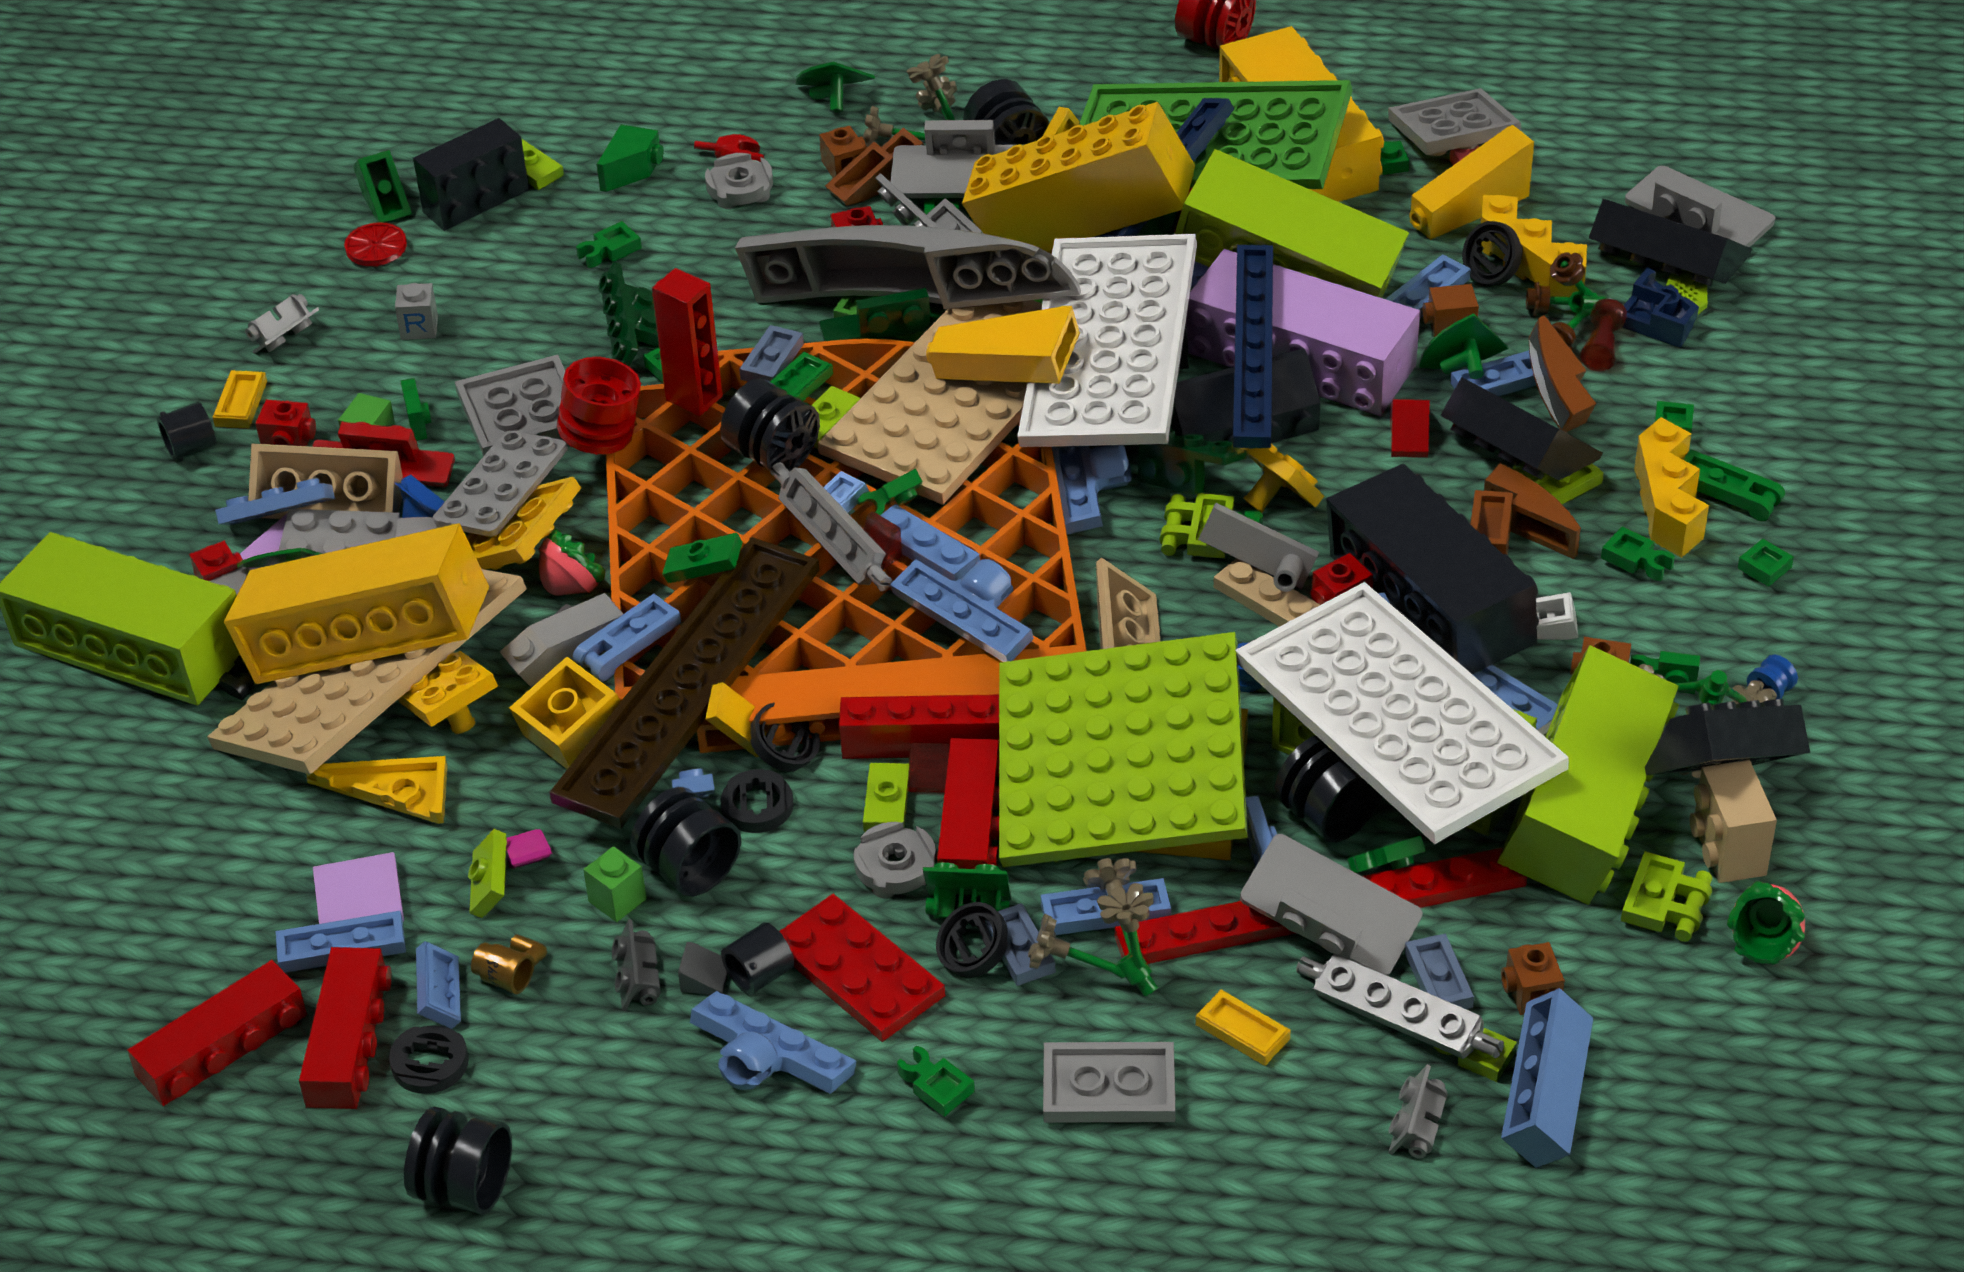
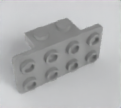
M993 120L925 121L926 145H901L894 148L890 182L907 198H964L975 161L987 154L994 155L1007 151L1014 145H995Z
M1667 166L1655 168L1625 195V203L1633 208L1728 238L1747 247L1752 246L1775 224V216Z
M881 173L875 178L881 186L877 192L890 207L895 206L896 209L892 213L902 225L908 226L911 224L912 226L948 228L983 233L946 198L926 215Z
M513 430L504 432L433 515L435 525L444 527L460 523L464 532L489 537L498 535L567 452L566 442L562 439Z
M1277 834L1273 837L1240 894V900L1243 904L1282 924L1290 931L1306 937L1331 953L1387 976L1391 974L1405 949V942L1410 940L1423 915L1422 910L1418 906L1284 834Z

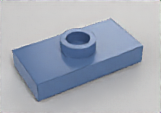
M1259 795L1246 797L1248 838L1246 839L1255 867L1273 837L1277 835L1275 827L1268 826Z
M424 941L416 948L417 1014L452 1029L461 1022L459 956Z

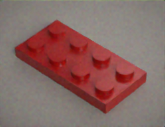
M834 893L779 931L793 953L794 968L881 1042H884L946 996L945 985Z

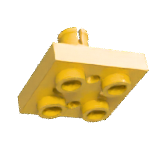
M1272 443L1271 448H1240L1247 450V456L1264 472L1250 492L1243 498L1261 513H1263L1264 508L1281 486L1283 488L1287 487L1315 508L1325 497L1315 487L1318 480L1305 471L1304 467L1287 454L1284 456L1278 452V449Z
M462 651L450 653L444 661L439 662L438 666L430 673L425 674L418 683L413 684L411 689L398 700L429 726L432 727L447 718L452 732L461 734L473 728L476 723L467 705L498 687L493 673Z

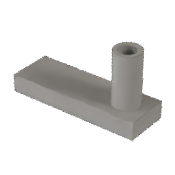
M1215 503L1198 539L1273 575L1274 585L1283 592L1291 591L1295 586L1302 589L1319 554V551L1218 503Z

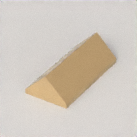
M251 444L249 501L262 498V491L283 487L284 492L298 489L296 484L298 482L318 478L319 483L332 485L335 499L298 509L396 513L399 511L402 495L395 482L401 483L403 475L397 451ZM288 511L262 518L281 519Z
M1100 558L1096 562L1100 648L1107 649L1160 642L1156 594L1105 559Z

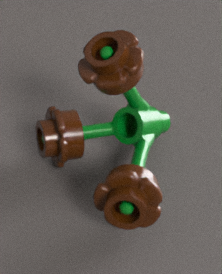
M1565 252L1554 260L1550 267V275L1552 278H1555L1556 282L1564 286L1575 285L1579 291L1573 292L1570 297L1550 296V286L1539 285V282H1535L1534 288H1527L1526 309L1532 310L1533 317H1537V314H1548L1550 304L1569 305L1570 309L1577 313L1568 324L1556 322L1552 326L1568 347L1573 350L1572 345L1576 340L1573 329L1591 313H1595L1597 310H1605L1608 301L1605 296H1598L1582 282L1581 279L1584 276L1585 268L1582 264L1583 258L1581 255Z

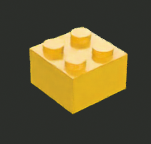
M566 657L510 706L509 709L523 735L568 769L621 701L616 692L569 657Z

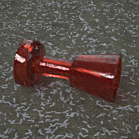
M1601 299L1592 307L1590 318L1597 329L1590 334L1580 353L1581 362L1590 370L1606 371L1615 364V336L1612 332L1619 330L1624 325L1627 317L1626 308L1617 300Z

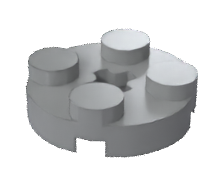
M733 153L718 158L714 161V167L710 171L707 168L705 172L708 194L717 200L719 207L724 209H731L736 205L767 201L770 198V190L773 186L772 167L769 162L761 157V162L752 160L751 154Z
M887 822L870 828L860 837L861 843L857 849L855 847L853 853L855 872L860 881L872 889L875 896L890 898L895 894L907 893L922 885H926L923 867H933L936 864V849L933 839L925 830L916 826V831L904 828L902 822ZM895 854L897 858L904 857L899 861L888 860V856Z

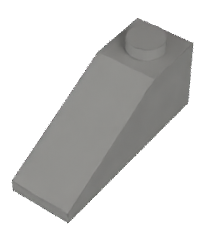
M603 593L529 625L505 646L500 653L518 675L532 688L564 658L569 657L573 660L574 650L579 644L622 616L623 613L606 593Z

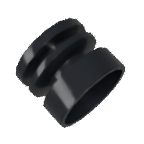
M1008 79L994 80L981 86L970 97L964 108L963 120H993L995 145H1025L1037 141L1043 136L1049 125L1048 118L1041 112L1028 93L1016 81Z
M758 378L747 382L730 399L721 421V439L728 448L743 457L752 459L755 464L764 467L769 472L771 469L774 470L772 466L779 462L783 463L791 471L794 467L798 468L811 453L818 438L820 419L818 412L810 404L787 394L785 390L775 384Z
M1316 735L1311 736L1298 745L1287 757L1278 772L1274 785L1275 797L1284 807L1290 809L1298 818H1304L1308 826L1326 841L1335 843L1348 839L1358 832L1373 816L1382 798V795Z
M679 786L664 791L645 807L633 827L630 839L632 852L642 862L647 864L653 871L660 873L681 894L692 897L708 892L722 881L737 860L742 844L741 833L732 822L718 811L712 810L703 799H700L689 788Z
M435 1106L427 1109L419 1119L411 1135L406 1152L404 1186L407 1195L422 1201L428 1199L438 1205L449 1200L450 1205L456 1209L480 1215L490 1212L503 1191L510 1169L512 1157V1134L510 1127L504 1122L478 1116L468 1121L467 1117L461 1112L454 1111L450 1113L446 1109Z

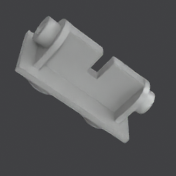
M292 294L272 308L280 320L277 321L269 310L259 318L249 322L245 333L251 341L256 340L260 345L252 352L255 354L264 347L268 352H271L286 341L283 334L291 329L295 335L312 324L309 317L319 311L318 307L309 312L306 308L308 305L306 298L302 294L297 296Z
M1428 1064L1415 1078L1409 1076L1400 1090L1398 1098L1403 1101V1104L1389 1127V1134L1393 1135L1388 1152L1391 1155L1400 1146L1409 1149L1410 1155L1415 1158H1424L1433 1149L1439 1125L1424 1117L1435 1122L1440 1120L1448 1092L1441 1080L1428 1079L1431 1068Z

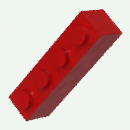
M674 268L652 287L666 401L701 416L723 396L711 285L707 281Z
M999 694L841 697L839 730L842 759L949 757L951 738L999 740Z
M951 738L937 863H953L959 869H975V866L981 864L998 866V847L992 846L993 840H999V816H995L996 810H999V740Z
M331 947L299 1077V1084L306 1108L357 1109L361 1092H366L368 1089V1058H374L376 1054L377 1037L375 1028L376 1024H382L383 992L390 990L392 981L391 967L385 966L381 948Z
M270 960L127 1049L135 1077L162 1106H165L307 1016L301 989L273 960Z

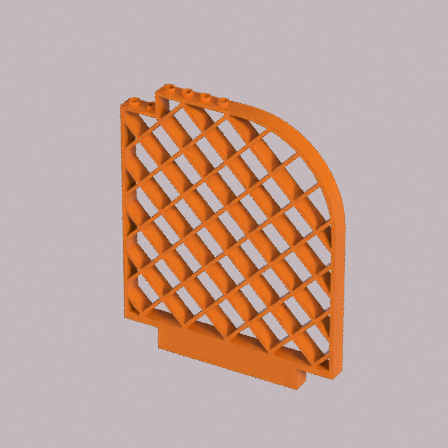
M846 339L804 343L792 362L800 354L806 352L832 364L833 375L825 382L862 398L915 342L892 339ZM754 348L718 351L722 394H725L731 388L738 390L747 383V381L740 380L739 369ZM664 384L641 386L632 441L623 450L606 454L611 600L623 614L641 603L631 596L652 579H655L674 590L664 601L680 612L682 624L723 574V572L679 582L667 583L662 572L669 550L672 547L693 543L697 540H707L737 533L743 541L742 550L751 537L777 545L791 534L813 546L804 555L819 559L820 571L798 599L820 612L800 629L781 620L764 642L775 650L754 668L747 665L730 687L755 706L749 719L750 723L753 722L757 713L764 706L775 703L773 707L761 715L759 724H763L765 721V725H769V729L773 724H780L772 743L776 746L791 745L795 733L791 731L792 726L789 723L803 721L809 722L811 733H819L820 742L840 740L841 697L999 694V662H1002L1001 660L986 653L985 650L964 637H961L946 650L921 636L936 620L913 606L908 608L895 621L869 607L889 589L892 590L891 586L885 591H880L873 582L870 585H861L855 581L845 591H841L820 579L838 562L779 500V495L766 488L776 478L764 467L755 464L754 461L740 472H736L718 462L731 451L721 439L720 426L725 407L714 403L706 412L698 416L666 401ZM807 397L803 402L812 405L816 400ZM689 421L709 431L691 446L671 436ZM1000 442L981 463L988 469L972 483L965 480L946 501L947 504L931 518L906 506L912 500L899 505L901 508L979 553L980 560L990 559L995 561L1009 574L1013 592L997 609L1018 622H1021L1036 609L1062 624L1044 641L1033 636L1034 639L1013 661L1086 651L1052 447H1020L1018 443L1012 448ZM648 454L666 466L645 481L627 470ZM809 454L802 465L798 467L806 469L823 487L840 471L856 479L864 473L837 461L828 464L812 454ZM692 481H696L714 491L695 508L674 497ZM1014 482L1039 495L1023 510L998 497ZM867 485L869 492L876 491V489ZM867 501L861 505L857 504L853 508L855 512L850 516L870 536V523L867 522L866 517L876 512V506L873 502ZM893 501L890 504L885 505L884 512L888 510L890 507H892L894 504L897 505L896 501ZM741 507L762 518L758 524L744 535L722 524ZM651 515L670 526V528L648 544L629 532ZM973 517L999 530L981 546L956 533ZM1024 544L1051 558L1034 574L1007 561ZM893 549L885 555L881 563V569L891 577L893 582L913 560ZM680 624L616 668L614 673L615 692L620 701L623 700L645 672V670L633 663L656 644L664 648L681 627ZM845 627L871 640L851 659L825 645ZM896 656H899V657L903 658L904 660H906V661L890 662V661H892ZM801 665H804L807 668L811 669L795 671ZM706 719L697 730L700 753L744 749Z

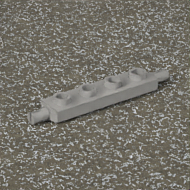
M781 462L772 466L774 470L771 469L770 473L781 484L779 500L858 584L870 585L873 582L880 591L890 588L889 584L892 583V579L881 569V563L886 553L806 469L794 467L789 471Z
M1333 954L1331 959L1322 965L1303 956L1300 959L1301 963L1298 962L1297 973L1316 980L1313 989L1317 996L1464 1059L1474 1049H1477L1494 1058H1498L1500 1056L1499 1051L1502 1052L1504 1042L1483 1033L1484 1021L1481 1015L1347 958Z

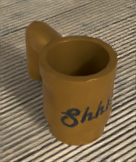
M518 934L513 936L510 948L500 944L492 945L484 942L479 945L472 957L471 971L487 983L503 988L510 993L519 994L528 986L534 966L547 955V948L540 942Z

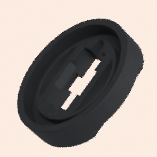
M1496 221L1483 222L1476 226L1465 240L1462 252L1463 265L1471 269L1470 277L1474 281L1487 285H1500L1510 280L1517 272L1522 261L1523 248L1516 232L1507 224ZM1495 233L1501 234L1506 239L1508 246ZM1490 240L1505 254L1503 258L1505 266L1498 265L1497 267L1482 253L1484 249L1481 244L1482 241L1488 242ZM1479 261H1480L1487 269H1489V270L1492 272V274L1486 273V272L1481 268Z
M770 703L757 713L751 723L750 741L754 751L765 763L781 771L793 772L805 767L818 753L820 747L819 733L813 734L810 732L808 721L789 723L792 726L791 731L795 733V736L787 752L782 750L781 753H778L775 750L776 745L772 743V740L780 724H773L766 736L764 732L766 722L764 721L763 724H759L761 715L775 704ZM802 739V753L794 756V753Z
M764 769L748 770L733 776L727 782V786L724 788L720 798L722 815L732 822L738 830L748 833L767 832L781 826L790 817L794 804L792 790L784 778L776 772ZM754 785H759L760 790L766 789L767 808L761 809L760 814H754L753 810H747L746 791H751ZM773 789L780 796L779 802L775 807H773ZM739 792L741 810L733 803L734 798Z
M972 902L957 908L945 919L937 935L936 952L940 962L951 972L964 978H974L989 972L1000 962L1007 950L1008 931L1006 922L998 911L986 903ZM984 920L991 923L993 937H991ZM967 924L978 927L983 937L982 939L986 947L981 949L982 956L980 958H977L975 955L971 956L965 947L966 943L962 935L967 932L965 929ZM955 944L960 952L963 961H959L956 958Z
M436 1025L415 1026L406 1030L394 1041L389 1053V1062L396 1082L408 1091L421 1094L436 1093L454 1085L464 1075L469 1061L463 1036L450 1028ZM414 1049L423 1051L430 1049L441 1051L442 1054H448L449 1060L445 1059L443 1064L429 1062L428 1065L420 1064L419 1060L409 1059L408 1054H413Z

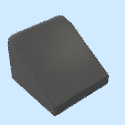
M686 943L678 971L681 992L711 995L718 991L723 994L728 973L723 965L721 955L696 943Z

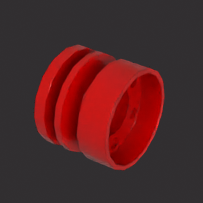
M1179 0L1175 14V30L1177 35L1200 44L1206 42L1207 46L1219 50L1220 45L1246 39L1254 20L1256 0Z
M586 357L573 362L566 368L563 378L561 403L557 420L559 436L569 446L581 452L598 455L612 454L623 450L632 441L636 410L641 389L638 374L628 365L605 357Z

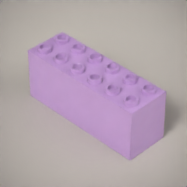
M1223 249L1190 292L1186 316L1188 354L1232 368L1235 367L1237 253ZM1273 264L1272 357L1304 348L1308 355L1318 396L1381 416L1416 367L1420 310Z

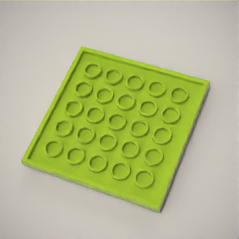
M1235 632L999 662V859L1002 867L1248 838L1239 664L1235 651L1238 649V642Z

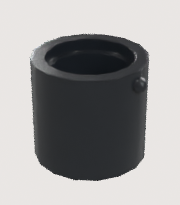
M199 401L169 413L162 411L160 416L157 417L161 437L174 461L182 462L184 457L217 444L210 419Z
M763 922L721 950L722 962L728 975L737 987L748 995H753L791 970L795 962L793 953L783 935L773 925Z

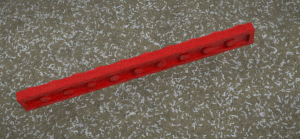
M1502 848L1362 876L1419 908L1525 887L1527 884V876L1497 863ZM1241 901L1139 921V928L1136 930L1141 953L1147 964L1296 934L1282 924L1248 907ZM1120 925L1115 926V940L1123 958L1129 953Z

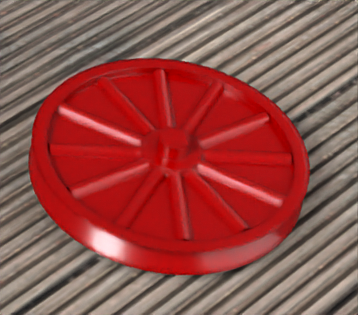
M377 222L366 224L353 230L347 236L344 246L346 255L352 262L363 266H380L398 259L405 252L407 241L404 231L398 226Z

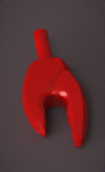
M741 134L719 137L716 143L694 142V149L715 151L717 159L733 153L751 154V159L761 162L760 157L764 159V155L759 153V143L753 138Z

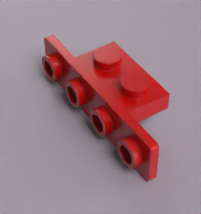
M341 422L338 431L341 442L317 439L312 446L397 451L403 478L411 474L423 485L448 486L455 463L453 453L419 450L413 430L400 425L390 427L371 425L366 422Z

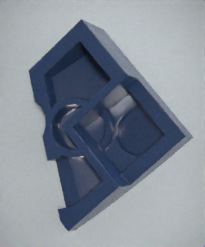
M1646 268L1633 284L1632 296L1618 311L1615 325L1681 348L1694 325L1699 306L1690 299L1681 296L1678 289L1670 284L1663 287L1655 280L1656 272Z

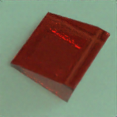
M873 511L869 513L863 530L886 553L881 563V569L884 570L902 556L900 527Z
M911 743L908 792L945 793L949 744Z

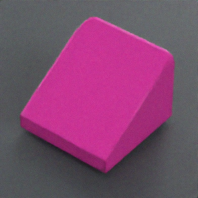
M540 829L507 838L506 858L509 868L515 869L546 860L552 854L551 848Z

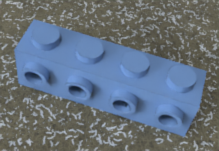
M1560 988L1526 1003L1501 1139L1535 1168L1562 1159L1571 1153L1593 1024V1017Z

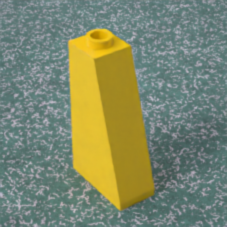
M1514 125L1508 126L1412 194L1411 211L1409 213L1410 223L1414 228L1432 240L1481 218L1483 195L1518 197V201L1529 197L1534 141Z
M1061 306L938 327L932 342H929L927 345L926 357L928 363L932 365L936 379L1059 384L1080 331L1072 306Z

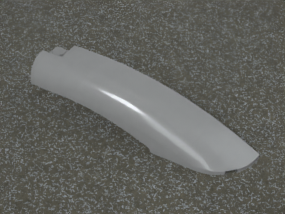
M906 225L829 227L746 236L739 239L735 247L757 304L829 296H884L926 288L929 302L942 304L944 309L1077 296L1081 293L1080 286L1070 270L1060 260L1045 250L1024 242L965 230Z

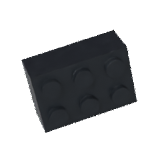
M500 118L413 158L422 212L443 231L529 191L521 136Z

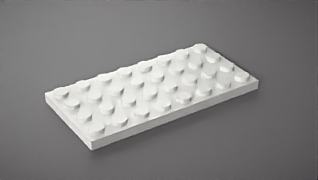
M1196 234L1062 238L1054 240L1052 255L1060 260L1074 275L1080 286L1081 293L1077 296L1043 299L1041 310L1072 306L1080 334L1059 384L1027 383L1017 436L1020 447L1168 444L1197 249Z
M1365 582L1235 650L1238 664L1434 844L1568 770L1569 757Z

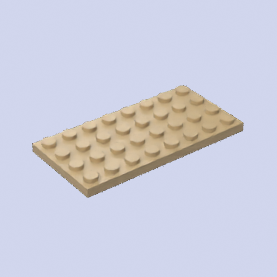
M1028 300L947 309L818 442L819 454L886 482H890L916 469L923 481L921 486L915 490L917 494L943 505L1020 422L1028 382L936 379L932 365L927 361V345L929 342H932L938 327L1037 311L1042 309V303Z
M481 569L489 589L469 638L527 590L521 576ZM468 639L275 680L261 692L249 697L247 704L235 714L224 718L219 723L218 728L209 734L207 738L215 750L311 774L409 691L413 684L418 683L425 674L430 673L438 666L439 662L444 661L450 653H453Z

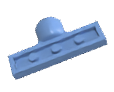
M1101 445L1090 449L1089 446H1052L1066 533L1072 534L1103 526L1097 496L1100 490L1125 486L1131 482L1132 474L1124 445Z
M915 559L890 584L894 595L1002 662L1013 661L1034 639L1030 628L997 609L1013 592V586L1011 585L1009 574L993 560H979L962 579L953 581Z
M715 991L691 1009V1024L728 1042L720 1050V1054L723 1057L719 1059L718 1067L722 1077L734 1088L740 1090L754 1089L774 1072L784 1071L831 1094L855 1073L856 1060L718 991Z

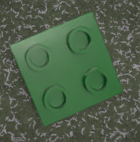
M941 862L934 864L933 867H923L928 894L934 897L926 898L925 912L926 914L933 915L934 919H946L956 909V898H959L958 908L965 905V898H971V903L977 902L980 899V902L992 906L996 911L1010 907V901H1002L1011 900L1012 897L1007 871L1000 870L998 866L981 864L975 866V869H959L956 864Z

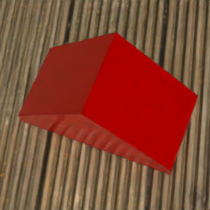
M1393 399L1390 402L1391 457L1428 458L1430 400Z

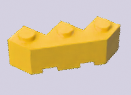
M1483 195L1481 223L1496 221L1507 224L1516 232L1522 245V261L1515 275L1522 280L1529 278L1534 283L1539 282V285L1550 286V296L1570 297L1573 292L1579 291L1575 285L1564 286L1556 282L1555 278H1552L1550 275V267L1560 254L1565 252L1570 254L1578 253L1583 258L1582 264L1585 268V273L1581 280L1585 284L1587 244L1571 242L1553 243L1551 242L1552 220L1536 218L1517 219L1518 197ZM1495 233L1508 246L1506 239L1501 234ZM1490 240L1488 242L1482 241L1481 244L1484 247L1482 252L1488 256L1495 254L1503 260L1505 254L1495 243Z
M1660 417L1639 435L1634 469L1641 487L1640 496L1644 514L1648 518L1650 540L1655 541L1657 545L1682 558L1704 539L1709 505L1696 498L1700 469L1683 460L1689 452L1692 433Z

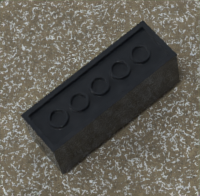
M1404 463L1326 498L1330 556L1337 560L1351 553L1373 574V590L1377 593L1385 592L1389 603L1471 674L1537 644L1539 618L1536 610V596L1538 595V588L1534 579L1530 575H1525L1517 568L1508 555L1502 554L1491 544L1485 534H1480L1469 524L1463 514H1458L1441 494L1434 492L1419 474H1415Z

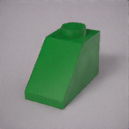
M622 124L619 126L596 164L600 191L607 192L650 177L656 165L661 164L664 154L663 145H660L658 130Z
M390 150L357 159L353 168L363 197L377 222L387 223L412 215Z

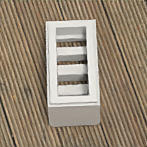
M1571 592L1536 598V610L1539 618L1537 639L1569 640L1579 638L1576 611Z

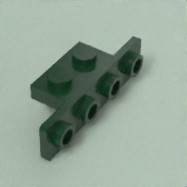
M613 262L609 271L602 274L598 290L602 295L603 313L606 315L608 325L607 335L610 336L612 345L611 356L613 359L630 366L638 352L637 341L659 347L652 291L649 289L625 284L621 264Z
M923 288L856 300L857 314L821 320L819 326L824 341L882 339L926 331L947 309H944L942 304L929 302L927 290Z
M1170 428L1168 444L1137 445L1138 481L1196 495L1205 492V461L1218 465H1228L1247 458V450L1233 448V443L1229 441H1205L1204 436L1198 434H1175V430Z

